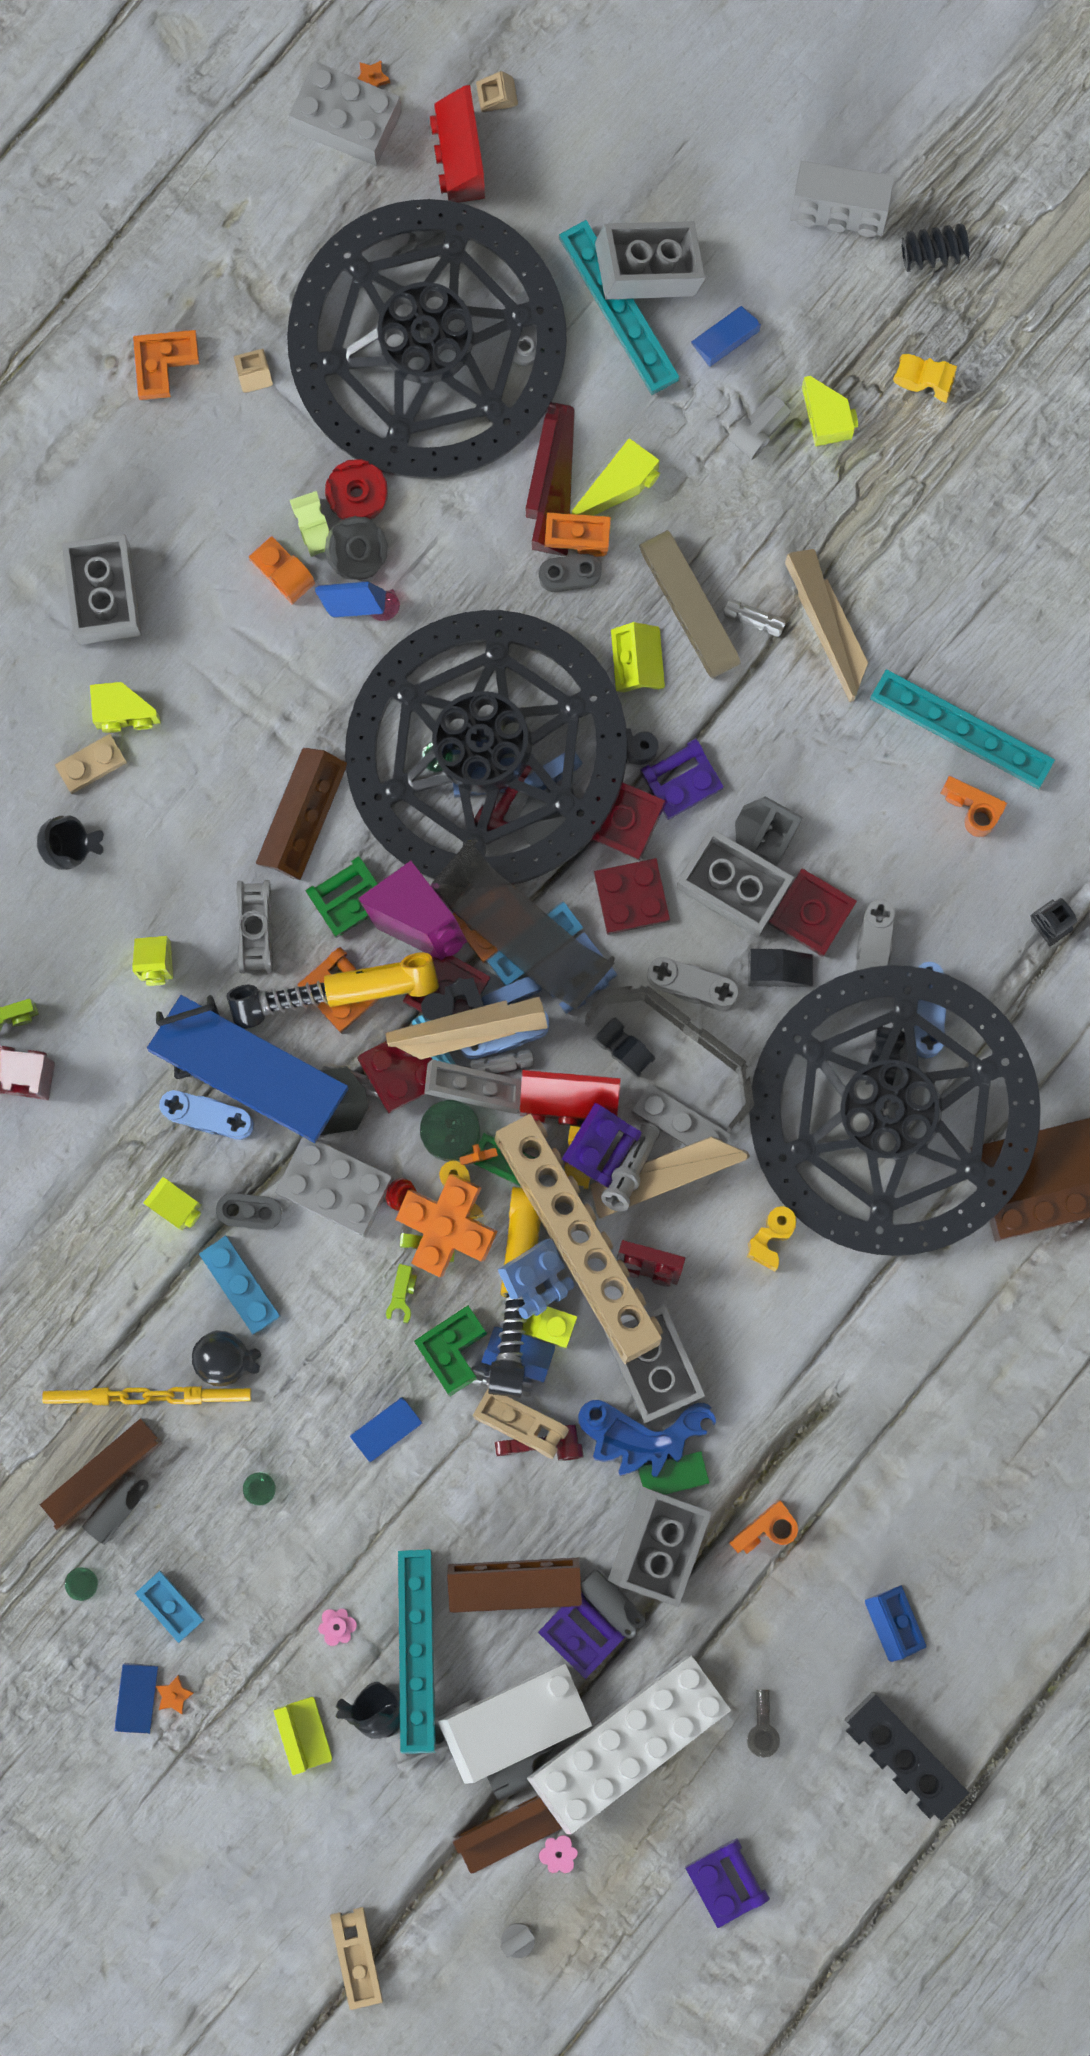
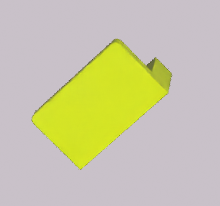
M632 622L611 629L616 691L625 693L641 687L658 690L664 688L660 628L658 626Z
M314 1697L302 1699L273 1710L292 1775L306 1772L309 1768L332 1761L333 1757Z

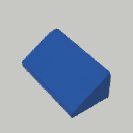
M740 306L691 341V344L708 366L711 367L760 332L761 324L746 309Z
M368 581L315 587L316 594L331 617L374 615L384 612L386 591Z
M401 1397L351 1434L350 1438L367 1460L372 1462L423 1423L405 1398Z
M902 1585L865 1600V1605L890 1662L904 1659L927 1647Z
M124 1663L122 1665L114 1731L150 1734L158 1666Z

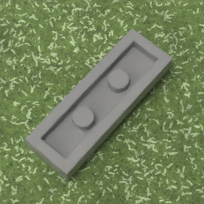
M431 1060L427 1065L425 1094L516 1114L520 1110L522 1080Z
M648 1084L632 1110V1113L655 1125L658 1129L685 1146L711 1136L727 1143L731 1137V1134L650 1084Z

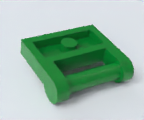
M359 856L351 860V865L317 887L312 885L305 890L335 938H338L369 918L358 898L376 886L377 882ZM357 875L361 876L362 882L328 904H325L322 899L324 896Z

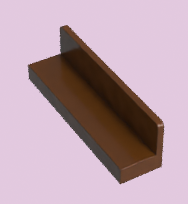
M303 748L301 750L256 860L257 865L273 868L292 879L301 880L346 770L347 763L325 750Z
M140 1418L39 1505L55 1523L53 1527L56 1530H62L120 1481L127 1472L134 1469L163 1443L146 1422Z
M579 1557L448 1564L449 1611L451 1613L572 1607L582 1604Z
M536 1795L453 1837L452 1842L457 1853H461L469 1872L473 1874L562 1829V1827L540 1796Z

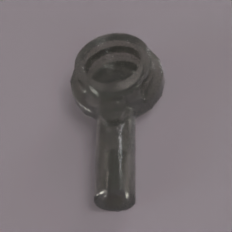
M756 1690L757 1725L748 1733L747 1744L754 1755L765 1758L776 1753L779 1748L780 1737L776 1729L770 1725V1691Z

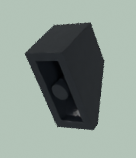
M750 949L748 954V986L813 987V954L786 949Z

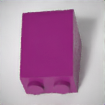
M412 861L406 863L358 898L378 930L439 960L456 954L463 944L467 942L454 915Z

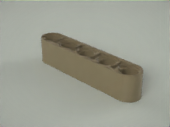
M666 530L639 544L644 560L708 675L713 679L740 665L741 661L736 649L672 534Z

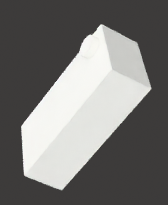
M566 1664L549 1668L438 1721L464 1784L475 1783L592 1727Z

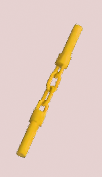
M202 1386L173 1387L167 1391H150L147 1388H125L122 1391H110L109 1387L92 1388V1390L43 1391L42 1401L43 1404L92 1403V1405L103 1406L109 1405L110 1401H121L127 1405H143L149 1401H167L170 1404L191 1405L202 1404V1402L251 1401V1388L202 1389ZM144 1392L142 1395L143 1400H127L129 1399L128 1393ZM173 1392H184V1399H174L175 1394Z

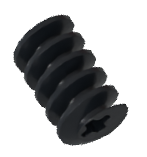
M962 223L956 225L955 231H953L950 225H946L943 228L942 234L938 227H934L931 229L930 236L925 229H921L918 232V237H916L913 231L907 232L905 240L902 237V257L907 272L911 271L912 262H916L918 269L923 270L925 260H928L931 268H935L937 258L941 259L944 267L948 266L950 256L953 257L956 265L960 264L961 255L963 254L969 260V239L967 230Z

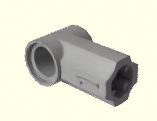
M771 394L749 418L745 417L738 423L728 439L753 460L770 441V436L790 416L791 411L785 402Z

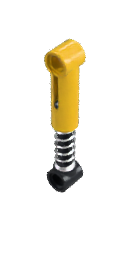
M420 952L406 956L401 962L325 975L324 983L317 981V984L313 985L306 983V986L302 987L297 985L291 989L284 987V990L281 991L273 989V992L270 993L265 990L262 992L256 986L247 984L231 989L226 997L234 1024L247 1029L261 1024L266 1015H274L277 1010L285 1013L288 1008L296 1011L299 1006L307 1009L310 1004L318 1007L321 1002H325L330 1007L406 993L414 997H422L435 992L439 987L432 956L428 953Z
M512 1187L504 1265L539 1242L541 1220L521 1187ZM502 1281L500 1295L505 1297L503 1300L505 1310L501 1312L504 1316V1321L500 1325L503 1330L499 1334L501 1343L497 1346L500 1353L496 1357L497 1360L491 1364L488 1394L521 1398L525 1365L521 1363V1356L523 1354L520 1353V1346L524 1344L521 1338L522 1334L525 1333L522 1329L526 1319L522 1318L519 1314V1308L525 1305L522 1296L517 1299H511Z

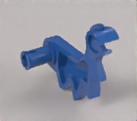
M591 1400L585 1403L578 1414L579 1425L582 1431L596 1441L593 1455L596 1461L609 1462L622 1457L619 1476L633 1473L651 1461L652 1477H658L668 1455L675 1462H679L682 1458L684 1443L689 1437L707 1435V1431L703 1430L700 1426L703 1419L708 1418L712 1421L713 1425L716 1424L715 1416L710 1411L712 1407L706 1403H696L689 1406L674 1424L664 1431L658 1432L649 1430L601 1400Z

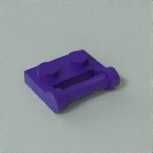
M696 738L688 742L686 748L651 767L647 765L640 769L652 794L666 801L663 813L668 820L724 788ZM694 757L698 764L696 767L662 786L657 780L659 776Z
M595 1103L562 1160L602 1186L609 1188L613 1181L611 1178L613 1171L620 1166L634 1140L638 1142L642 1132ZM618 1131L622 1132L623 1135L602 1171H598L596 1168Z
M581 1592L582 1604L580 1606L561 1607L538 1633L586 1679L619 1645L625 1636L619 1630H616L585 1600V1596ZM574 1608L607 1639V1642L602 1647L569 1616Z
M738 1838L729 1841L685 1866L717 1928L770 1900L766 1890H761L741 1853L742 1846ZM725 1857H729L750 1896L743 1901L740 1900L720 1863V1860Z

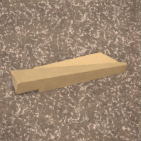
M815 550L791 552L787 554L785 565L798 589V597L849 702H852L857 695L868 661L828 579L824 580Z
M540 997L510 1005L507 1004L506 1000L387 1032L385 1035L388 1046L397 1047L419 1059H425L515 1034V1032L541 1030L548 1028Z
M711 1136L646 1161L639 1174L640 1185L638 1189L632 1192L629 1198V1207L745 1161L750 1155L748 1151L738 1149L723 1142V1140ZM597 1182L590 1184L599 1219L618 1212L608 1208L602 1202V1193L607 1188Z

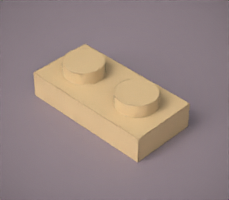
M108 734L55 764V767L68 790L73 794L125 765L127 762L111 734Z

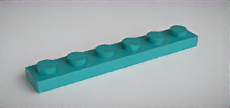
M584 220L560 233L559 240L650 394L654 395L678 382L679 375L634 299H605L595 246L597 237L587 220Z
M887 669L870 697V700L1038 790L1055 759Z
M431 1549L398 1551L400 1753H436Z

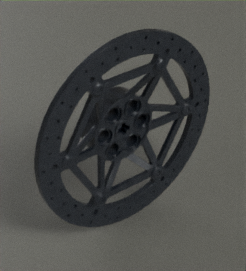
M420 199L397 202L370 211L344 226L324 244L306 268L295 292L289 314L287 344L290 369L299 396L313 421L338 448L352 458L368 461L382 472L407 478L436 479L462 475L493 463L513 450L533 431L547 412L561 381L566 357L567 336L563 304L556 283L540 255L524 237L499 218L478 208L448 200ZM458 226L464 227L461 231H458L456 228ZM420 231L446 233L444 244L373 262H368L362 255L364 251L375 244L401 234ZM469 240L486 247L508 265L524 287L529 298L528 302L517 305L465 251ZM346 253L351 254L349 258H344ZM440 257V260L424 282L409 284L405 287L378 273L381 270ZM450 263L449 288L435 282ZM461 263L503 304L505 309L466 306L464 301L458 296ZM346 271L353 279L331 351L320 353L318 352V330L322 309L333 284L340 274ZM372 282L394 292L385 304ZM364 288L379 313L377 328L347 348H343L360 289ZM432 297H439L443 300L442 305L437 309L429 308L426 303ZM407 304L412 307L409 315L402 317L395 313L400 305ZM538 309H542L544 312L542 314H538L536 311ZM471 317L501 319L503 321L475 333ZM459 319L465 323V326L461 331L453 332L448 328L449 323ZM535 326L537 344L533 368L521 395L512 407H508L502 401V396L523 328ZM425 328H430L432 336L427 334L426 339L421 338L419 331L424 332ZM510 330L511 334L495 388L491 391L471 354L472 347ZM398 334L404 338L403 342L397 347L389 346L386 342L391 335ZM374 341H379L382 351L381 356L350 358ZM449 349L456 353V357L451 362H443L439 359L440 353L444 350ZM415 357H421L425 360L424 366L418 370L411 369L408 363ZM312 364L318 365L316 369H311ZM463 366L468 367L482 396L453 377ZM391 367L395 371L393 415L349 372L350 369ZM337 373L389 427L385 438L369 432L343 410L331 393L325 381L326 376ZM409 380L419 383L421 386L404 415V381ZM443 382L476 405L475 408L417 422L414 421L434 383ZM484 416L493 424L482 433L456 444L425 448L408 446L410 434ZM505 420L511 421L510 425H504L503 422ZM396 447L398 450L396 453H392L391 448Z
M503 610L464 612L429 623L413 632L394 646L372 670L355 700L349 718L345 744L346 774L353 800L364 823L376 840L402 864L405 865L412 861L423 876L452 886L487 889L507 887L530 881L560 867L584 848L601 829L613 809L624 780L628 752L627 727L621 702L607 672L596 657L569 633L542 619L518 612ZM498 632H502L500 637H496ZM486 642L485 653L416 685L407 680V677L418 667L444 651L470 643ZM510 644L527 647L553 660L573 678L581 691L570 697L509 656ZM482 666L485 667L473 692L463 694L453 701L426 694V692ZM506 668L520 675L558 701V703L555 705L518 708L509 700ZM494 671H496L498 694L484 691ZM395 681L394 686H389L390 682ZM592 696L597 697L596 701H590V698ZM395 699L401 704L393 779L380 783L376 758L378 733L390 700ZM422 704L443 709L436 721ZM491 705L494 707L490 715L486 717L478 715L479 710L483 706ZM415 712L432 731L433 748L405 774L411 713ZM559 714L534 732L530 731L525 720L526 717ZM592 714L597 740L596 759L590 783L583 798L580 799L571 793L579 718ZM453 720H464V724L460 729H449L450 723ZM509 723L519 724V729L514 734L504 733V729ZM568 723L562 783L558 786L531 752L533 745ZM481 737H486L488 743L483 742V747H478L476 742H481ZM451 750L461 751L457 760L452 762L445 760L447 753ZM504 755H516V759L511 765L503 766L500 764ZM437 759L443 770L442 774L414 781ZM530 766L550 793L518 780L526 767ZM478 767L486 768L483 778L477 780L471 778L474 769ZM450 783L458 785L466 829L463 830L414 796V793ZM505 787L547 803L544 807L489 832L487 831L499 792ZM471 792L487 793L477 827L470 798ZM381 795V800L376 801V796ZM401 800L408 803L463 842L462 853L455 854L442 850L419 838L402 823L391 806ZM583 811L584 815L582 817H578V812ZM557 812L566 818V821L554 832L527 848L504 855L485 856L486 845ZM471 861L476 862L475 866L473 867L469 866V863Z
M899 965L870 967L836 977L817 987L793 1006L777 1024L759 1057L753 1076L749 1106L750 1129L754 1149L760 1167L780 1201L787 1208L791 1209L803 1224L822 1237L856 1251L889 1256L915 1255L952 1245L970 1236L994 1218L1013 1197L1031 1165L1037 1146L1041 1115L1040 1092L1032 1060L1020 1035L1007 1017L984 995L962 981L930 969ZM906 987L911 988L910 994H905L904 990ZM875 998H895L894 1010L822 1042L812 1035V1032L825 1020L851 1005ZM919 1000L937 1004L964 1019L981 1035L993 1054L982 1060L977 1058L917 1013ZM889 1023H893L890 1034L876 1062L865 1065L832 1052L834 1047ZM919 1026L968 1062L969 1066L923 1072L919 1069L914 1027ZM903 1028L908 1057L907 1062L890 1059ZM796 1035L801 1036V1040L798 1043L794 1041ZM799 1054L807 1060L799 1135L797 1140L786 1143L781 1119L782 1093L790 1065L795 1055ZM1005 1058L1009 1059L1007 1066L1002 1065V1060ZM828 1061L857 1072L845 1086ZM820 1068L842 1097L840 1111L813 1134H810L816 1072ZM893 1068H900L904 1074L903 1081L897 1086H891L887 1081V1074ZM970 1077V1079L946 1097H940L935 1085L936 1081ZM1003 1077L1008 1093V1126L1001 1153L995 1166L991 1168L981 1161L991 1081ZM863 1081H870L873 1085V1093L867 1099H861L857 1094V1087ZM978 1086L979 1095L972 1152L968 1153L941 1118L942 1112ZM925 1087L930 1092V1100L927 1104L919 1106L914 1102L913 1094L916 1089ZM888 1101H891L892 1104H899V1109L895 1111L896 1117L891 1118V1115L888 1114L884 1115L883 1111L888 1108ZM860 1113L866 1114L870 1121L868 1128L862 1132H858L853 1126V1119ZM922 1120L927 1127L926 1133L921 1138H913L909 1132V1127L913 1121ZM841 1122L843 1123L849 1139L818 1144ZM885 1133L893 1134L896 1139L895 1147L888 1152L883 1151L879 1145L880 1137ZM937 1133H940L961 1160L929 1149L928 1144ZM857 1147L866 1152L873 1195L867 1193L820 1157V1153ZM782 1154H785L787 1156V1160L785 1162H782L780 1160V1156ZM911 1155H921L954 1168L957 1171L953 1175L895 1198V1193L907 1160ZM878 1158L894 1159L896 1161L885 1193L883 1192ZM808 1160L871 1208L869 1220L865 1221L850 1216L826 1202L807 1184L797 1170V1165ZM967 1179L977 1187V1190L965 1201L937 1217L911 1224H893L894 1210ZM990 1179L995 1180V1185L993 1187H990L988 1185V1181ZM877 1227L883 1228L882 1234L876 1232Z

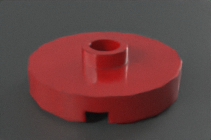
M355 459L347 460L332 470L333 472L325 484V495L331 511L340 519L358 516L371 520L384 509L388 499V485L382 471L378 467H375L368 461ZM354 489H361L363 491L359 497H354L351 493Z

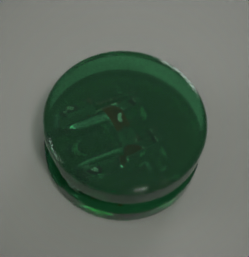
M443 1100L432 1105L424 1113L420 1123V1137L426 1150L435 1158L447 1162L459 1161V1157L470 1155L474 1151L472 1146L477 1145L480 1139V1125L476 1114L469 1106L455 1100Z

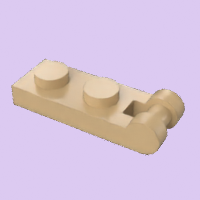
M488 1388L473 1414L475 1420L553 1459L558 1451L556 1448L561 1438L564 1439L569 1429L562 1423L508 1396L488 1394ZM542 1428L549 1431L545 1440L537 1437Z
M364 1907L353 1909V1913L342 1915L341 1912L330 1914L349 2010L383 2003ZM356 1926L358 1936L346 1938L345 1928Z

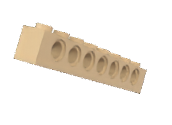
M528 1114L496 1131L494 1141L625 1365L659 1346L662 1340L660 1336L663 1334L662 1328L654 1316L649 1317L643 1306L646 1305V1301L638 1288L633 1289L627 1279L630 1275L621 1259L616 1261L611 1252L613 1245L610 1238L604 1231L600 1233L594 1222L597 1219L593 1209L588 1203L585 1205L582 1203L578 1196L580 1189L573 1176L567 1177L561 1167L564 1165L560 1153L556 1148L551 1149L545 1139L548 1135L540 1120L535 1122L532 1115ZM533 1147L538 1150L540 1156L535 1159H529L522 1151L525 1148ZM543 1175H550L555 1179L556 1184L551 1187L543 1186L539 1182V1178ZM562 1202L567 1203L571 1206L572 1212L562 1215L556 1211L555 1205ZM581 1230L588 1235L589 1240L584 1243H578L573 1240L571 1234L574 1231ZM593 1258L600 1259L604 1263L605 1269L594 1271L588 1266V1261ZM610 1286L616 1287L620 1290L622 1296L616 1300L609 1299L605 1295L604 1289ZM624 1315L634 1316L638 1321V1326L635 1328L625 1327L621 1322V1317Z

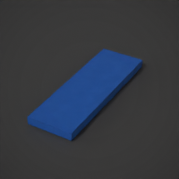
M180 995L167 1017L202 1006ZM212 1011L160 1026L147 1046L148 1052L190 1073L195 1078L313 1143H316L348 1091V1086Z

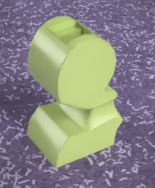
M317 491L291 499V508L295 518H298V526L310 557L325 552L329 528L325 515L321 513L322 508Z

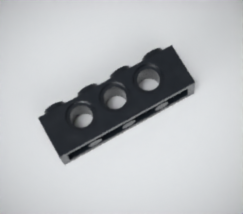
M871 1692L844 1719L850 1725L845 1731L858 1745L865 1741L873 1751L869 1756L882 1770L887 1765L896 1774L892 1780L906 1795L912 1791L920 1799L916 1805L929 1819L935 1815L942 1821L969 1794L967 1789L875 1693ZM878 1725H885L889 1729V1737L882 1743H877L872 1738V1732ZM905 1749L910 1750L913 1756L911 1764L907 1767L897 1766L895 1760L897 1753ZM926 1774L934 1775L936 1779L934 1789L929 1792L921 1791L919 1787L920 1779Z

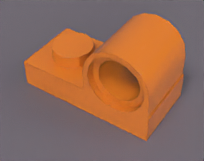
M547 513L545 547L577 549L578 554H590L594 557L606 556L609 547L611 517Z
M273 536L268 538L248 556L249 560L291 604H294L315 585L313 576L305 565L294 555L291 556Z
M951 776L947 778L940 794L946 796L945 800L957 807H963V805L970 807L965 816L964 823L966 830L976 837H984L990 834L1007 805V802ZM979 812L986 814L989 818V824L987 826L978 825L974 821V814Z
M777 1500L728 1543L736 1553L744 1550L748 1554L762 1542L758 1536L764 1532L772 1542L779 1545H787L797 1537L798 1524L784 1504ZM779 1519H785L790 1525V1533L785 1538H777L773 1533V1525Z

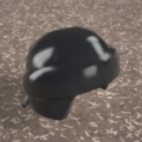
M60 815L47 820L40 827L37 835V849L44 862L58 870H69L80 865L89 852L98 855L104 852V848L100 844L104 833L102 830H97L87 834L84 826L76 817Z
M215 1330L201 1337L195 1344L192 1351V1365L195 1373L204 1382L213 1386H227L239 1380L244 1371L257 1374L260 1371V1365L255 1361L261 1357V1352L256 1348L250 1351L247 1350L244 1344L228 1331Z
M373 1682L367 1685L357 1696L353 1705L344 1699H340L336 1704V1708L339 1710L336 1713V1718L347 1720L349 1724L354 1725L363 1735L371 1739L391 1736L400 1728V1693L380 1682Z

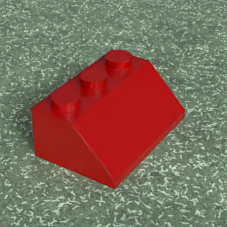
M465 85L434 103L435 115L429 116L432 135L438 134L439 145H434L436 164H443L444 174L438 175L441 194L447 193L448 201L457 203L485 199L484 172L471 86Z
M522 1070L520 1116L531 1114L535 1122L540 1120L541 1123H545V1118L558 1119L559 1125L577 1126L578 1121H585L595 1103L617 1116L621 1078Z

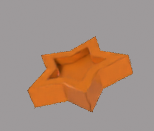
M382 60L372 65L359 62L361 74L357 79L376 87L390 83V79L382 72Z
M479 1144L472 1146L473 1154L459 1157L461 1165L491 1159L498 1156L496 1148L480 1151Z
M179 1675L169 1685L156 1686L162 1697L159 1710L173 1708L180 1714H183L184 1701L194 1692L183 1688Z

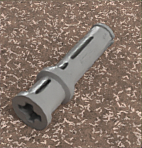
M643 1123L641 1125V1137L638 1142L634 1141L622 1166L613 1171L611 1176L613 1181L609 1188L605 1189L602 1193V1202L614 1211L622 1212L627 1210L630 1205L629 1198L632 1192L638 1189L640 1185L639 1174L657 1138L660 1136L658 1127L651 1123Z

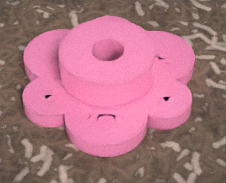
M328 1609L322 1614L323 1623L319 1625L318 1630L321 1634L325 1635L324 1639L328 1645L335 1646L340 1641L342 1643L350 1641V1633L355 1631L357 1623L354 1618L348 1617V1612L345 1609H339L337 1612L333 1609ZM335 1624L340 1626L339 1630L334 1629Z
M561 1835L557 1839L548 1838L545 1842L546 1847L539 1853L540 1861L548 1865V1870L551 1873H556L559 1870L563 1873H569L574 1867L573 1859L578 1855L577 1849L571 1847L572 1841L566 1835ZM556 1852H561V1857H557L555 1855Z

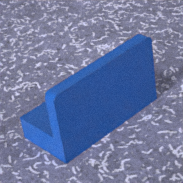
M497 1326L493 1328L482 1363L491 1366L492 1362L497 1360L496 1357L500 1353L497 1346L501 1343L499 1334L503 1328ZM522 1335L521 1341L524 1344L520 1346V1353L523 1354L521 1356V1363L525 1365L524 1377L544 1383L555 1351V1345Z

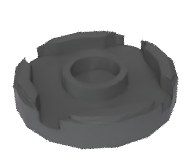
M352 516L338 521L330 529L326 538L325 553L329 565L338 575L350 580H364L373 577L381 565H384L387 558L388 544L384 532L372 520L366 517Z

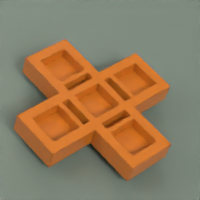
M449 1174L438 1202L414 1190L407 1191L395 1220L423 1233L411 1264L438 1277H443L455 1249L481 1262L485 1261L498 1231L469 1217L482 1187L455 1174Z

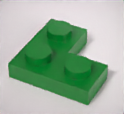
M467 1305L414 1340L416 1346L450 1397L477 1379L460 1352L487 1335L469 1305Z

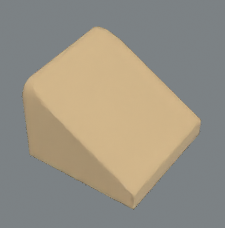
M500 71L476 81L482 112L512 108L518 105L514 79L509 74Z
M264 349L234 356L238 377L244 393L273 385Z

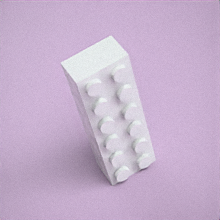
M692 1655L684 1657L527 1777V1780L565 1833L573 1834L728 1714L731 1709Z

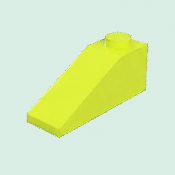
M629 438L574 507L572 514L594 516L639 495L645 486L650 489L660 476L658 472L659 459Z

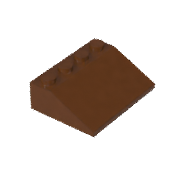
M1090 1118L1039 1130L1032 1162L1022 1183L1003 1209L990 1220L995 1242L1090 1218ZM1005 1139L983 1144L981 1161L991 1168L994 1167ZM990 1179L988 1181V1185L990 1187H993L995 1185V1180Z

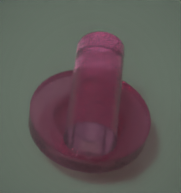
M393 589L386 591L384 612L371 615L374 619L387 621L398 613L400 601Z

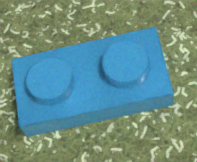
M162 1571L155 1574L135 1593L178 1643L205 1620Z

